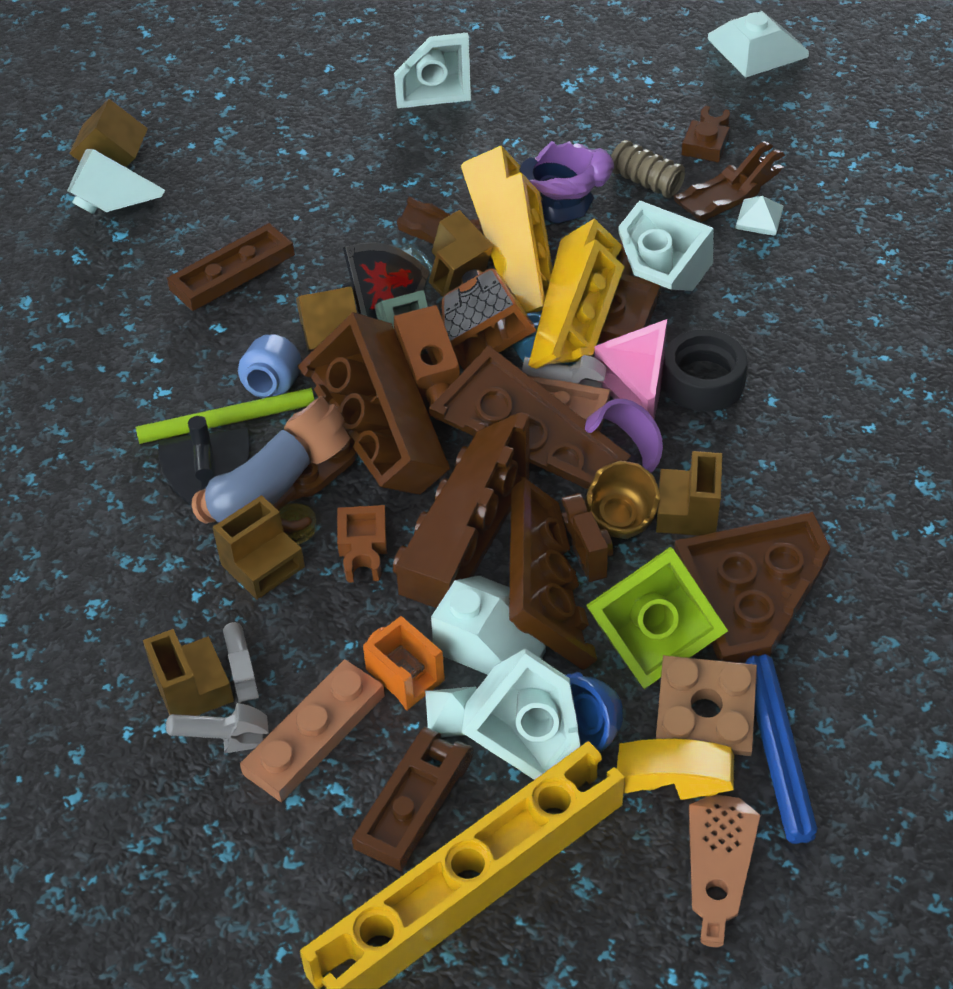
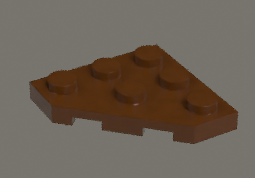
M813 512L675 541L674 551L728 630V632L711 643L718 661L746 663V660L753 655L761 656L766 654L771 657L829 559L831 548Z

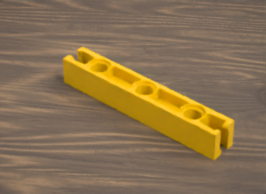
M587 741L302 948L300 954L306 977L316 989H320L324 985L326 989L381 988L623 805L625 777L613 767L607 772L605 780L585 792L578 791V788L586 781L591 784L597 780L598 763L602 760L601 753ZM549 808H558L563 810L564 812L560 814H550L545 812L544 810H547ZM466 870L480 873L478 876L469 879L458 876L459 873ZM375 936H386L391 939L382 946L373 947L366 944L369 939ZM349 959L356 961L337 979L331 973L322 977Z

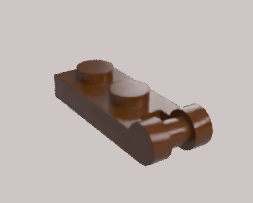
M428 727L422 728L353 835V849L402 871L457 779L467 771L473 757V747L460 741L455 742L453 745L442 740L441 733ZM435 759L442 764L440 767H436L427 762Z

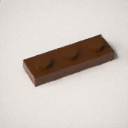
M268 223L167 277L169 290L188 308L194 311L294 256L293 242Z

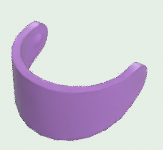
M614 399L607 402L587 418L585 430L588 433L595 431L602 419L612 421L622 428L637 445L642 456V467L651 473L658 466L663 450L662 436L655 420L642 406L631 400Z

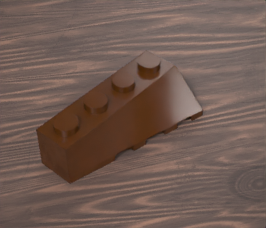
M352 312L298 365V368L304 376L310 377L316 385L314 391L318 397L323 396L329 405L335 404L344 417L343 426L355 441L353 448L379 486L420 495L450 469L392 323Z
M519 412L478 430L470 445L461 448L449 479H442L436 491L435 502L428 512L423 511L420 514L415 525L414 536L407 546L403 545L399 548L395 556L393 572L397 574L398 593L400 596L437 608L455 580L473 577L511 511V488L523 478L527 480L530 478L529 414Z

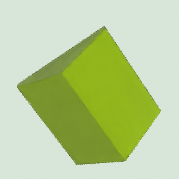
M672 547L666 549L586 605L604 635L643 689H646L661 678L663 655L690 658L728 632Z

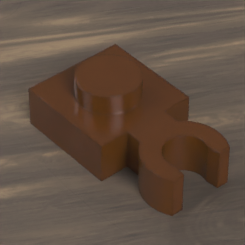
M704 106L701 110L700 121L692 120L682 142L681 155L719 162L729 138L730 111L725 109L723 115L713 117L709 115L710 106Z
M580 493L562 497V503L566 510L565 513H561L564 526L572 536V547L588 582L607 578L608 557L613 556V545L607 529H599L592 512L587 511L585 501Z

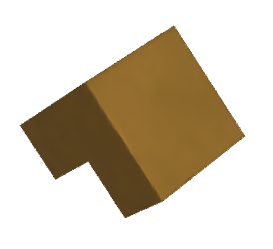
M108 99L82 125L69 154L78 161H81L86 149H94L126 167L136 158L148 128L112 100Z
M460 210L439 222L432 248L435 260L429 283L442 297L462 285L461 278L467 271L473 269L481 270L482 272L486 271L493 249L492 243Z
M352 286L301 295L296 298L307 350L315 349L352 312L357 313Z
M692 451L690 471L661 469L659 483L660 502L657 511L656 533L700 536L717 531L721 500L722 453Z
M262 495L213 526L221 565L256 599H259L305 567L302 548L283 532L280 512Z
M174 629L143 640L154 679L169 715L198 716L234 702L229 680L209 636L181 646Z

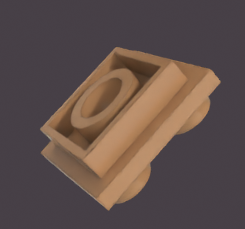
M663 655L656 739H689L711 742L731 747L736 755L751 756L757 665ZM700 699H708L718 705L720 712L713 717H702L694 712L692 704Z

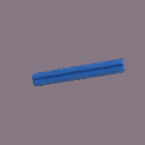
M753 655L746 660V664L757 665L754 710L786 839L792 844L809 843L815 839L817 825L774 662L769 655Z

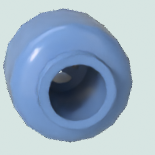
M276 334L263 335L254 340L240 359L238 366L239 379L246 390L259 398L285 394L300 374V369L298 368V365L302 362L300 352L285 337Z

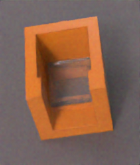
M402 616L387 627H381L374 631L367 642L363 644L366 670L395 695L406 710H409L426 696L425 691L434 690L445 681L443 651Z

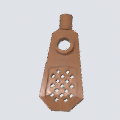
M714 795L689 805L692 910L703 918L700 941L709 947H721L724 944L725 923L738 916L761 816L742 799L737 797ZM711 887H719L725 891L727 896L721 900H714L708 896L706 891Z

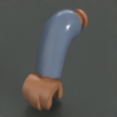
M319 396L305 409L294 413L284 426V430L279 431L246 463L231 472L215 476L211 479L206 489L199 490L192 498V509L196 518L203 523L216 521L219 523L261 495L274 505L291 488L310 462L319 464L338 453L348 443L350 437L343 426L344 417L335 404L329 405L323 396Z

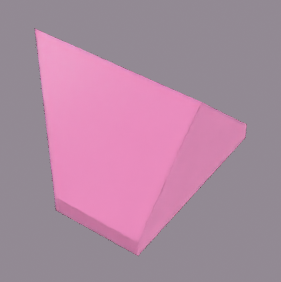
M667 319L595 346L594 358L607 367L605 380L598 381L602 383V387L610 389V396L613 399H627L639 404L649 412L653 419H655L662 385Z

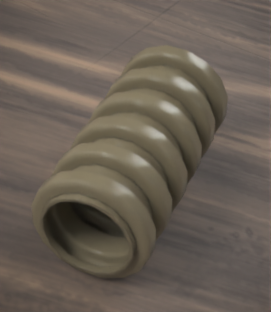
M629 140L620 142L611 156L614 163L612 173L620 174L625 179L631 178L632 182L636 184L641 183L644 188H651L655 193L662 192V195L666 198H671L675 195L683 184L685 178V168L683 165H674L671 159L664 160L662 155H654L651 150H643L642 146L633 145Z

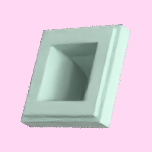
M764 196L744 199L736 223V229L776 236L784 206Z
M476 687L425 691L428 728L441 733V737L465 735L462 733L465 704L477 690Z

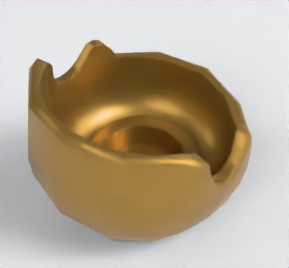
M620 460L603 466L596 472L588 489L585 504L587 511L592 512L599 529L606 528L610 537L629 539L644 532L651 524L660 502V490L652 473L638 463Z

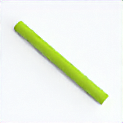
M312 388L136 426L139 444L190 433L188 421L194 416H203L207 421L208 429L304 408L314 401Z

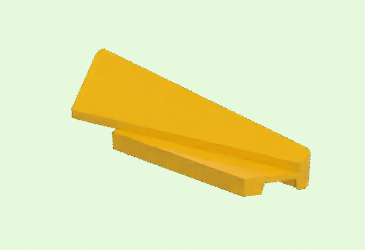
M499 146L465 161L461 165V169L484 236L493 245L491 257L496 271L514 293L526 313L538 312L543 309L553 271L540 192L519 171L520 165L502 146Z
M595 218L563 237L559 243L528 363L531 368L538 369L548 364L577 362L583 355L592 356L625 267L616 259L622 249L621 244Z

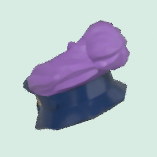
M551 141L537 157H529L524 160L519 171L540 192L544 219L553 223H560L584 217L594 200V196L590 191L594 186L600 187L607 182L614 169V163L607 151L601 148L593 150L582 144H572L570 141L565 144L556 145L555 142Z

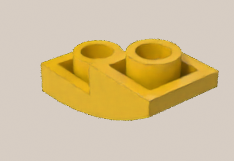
M649 739L619 743L617 770L625 777L623 794L640 790H654L671 784H675L681 800L701 796L709 797L721 792L734 790V753L731 747L689 739Z

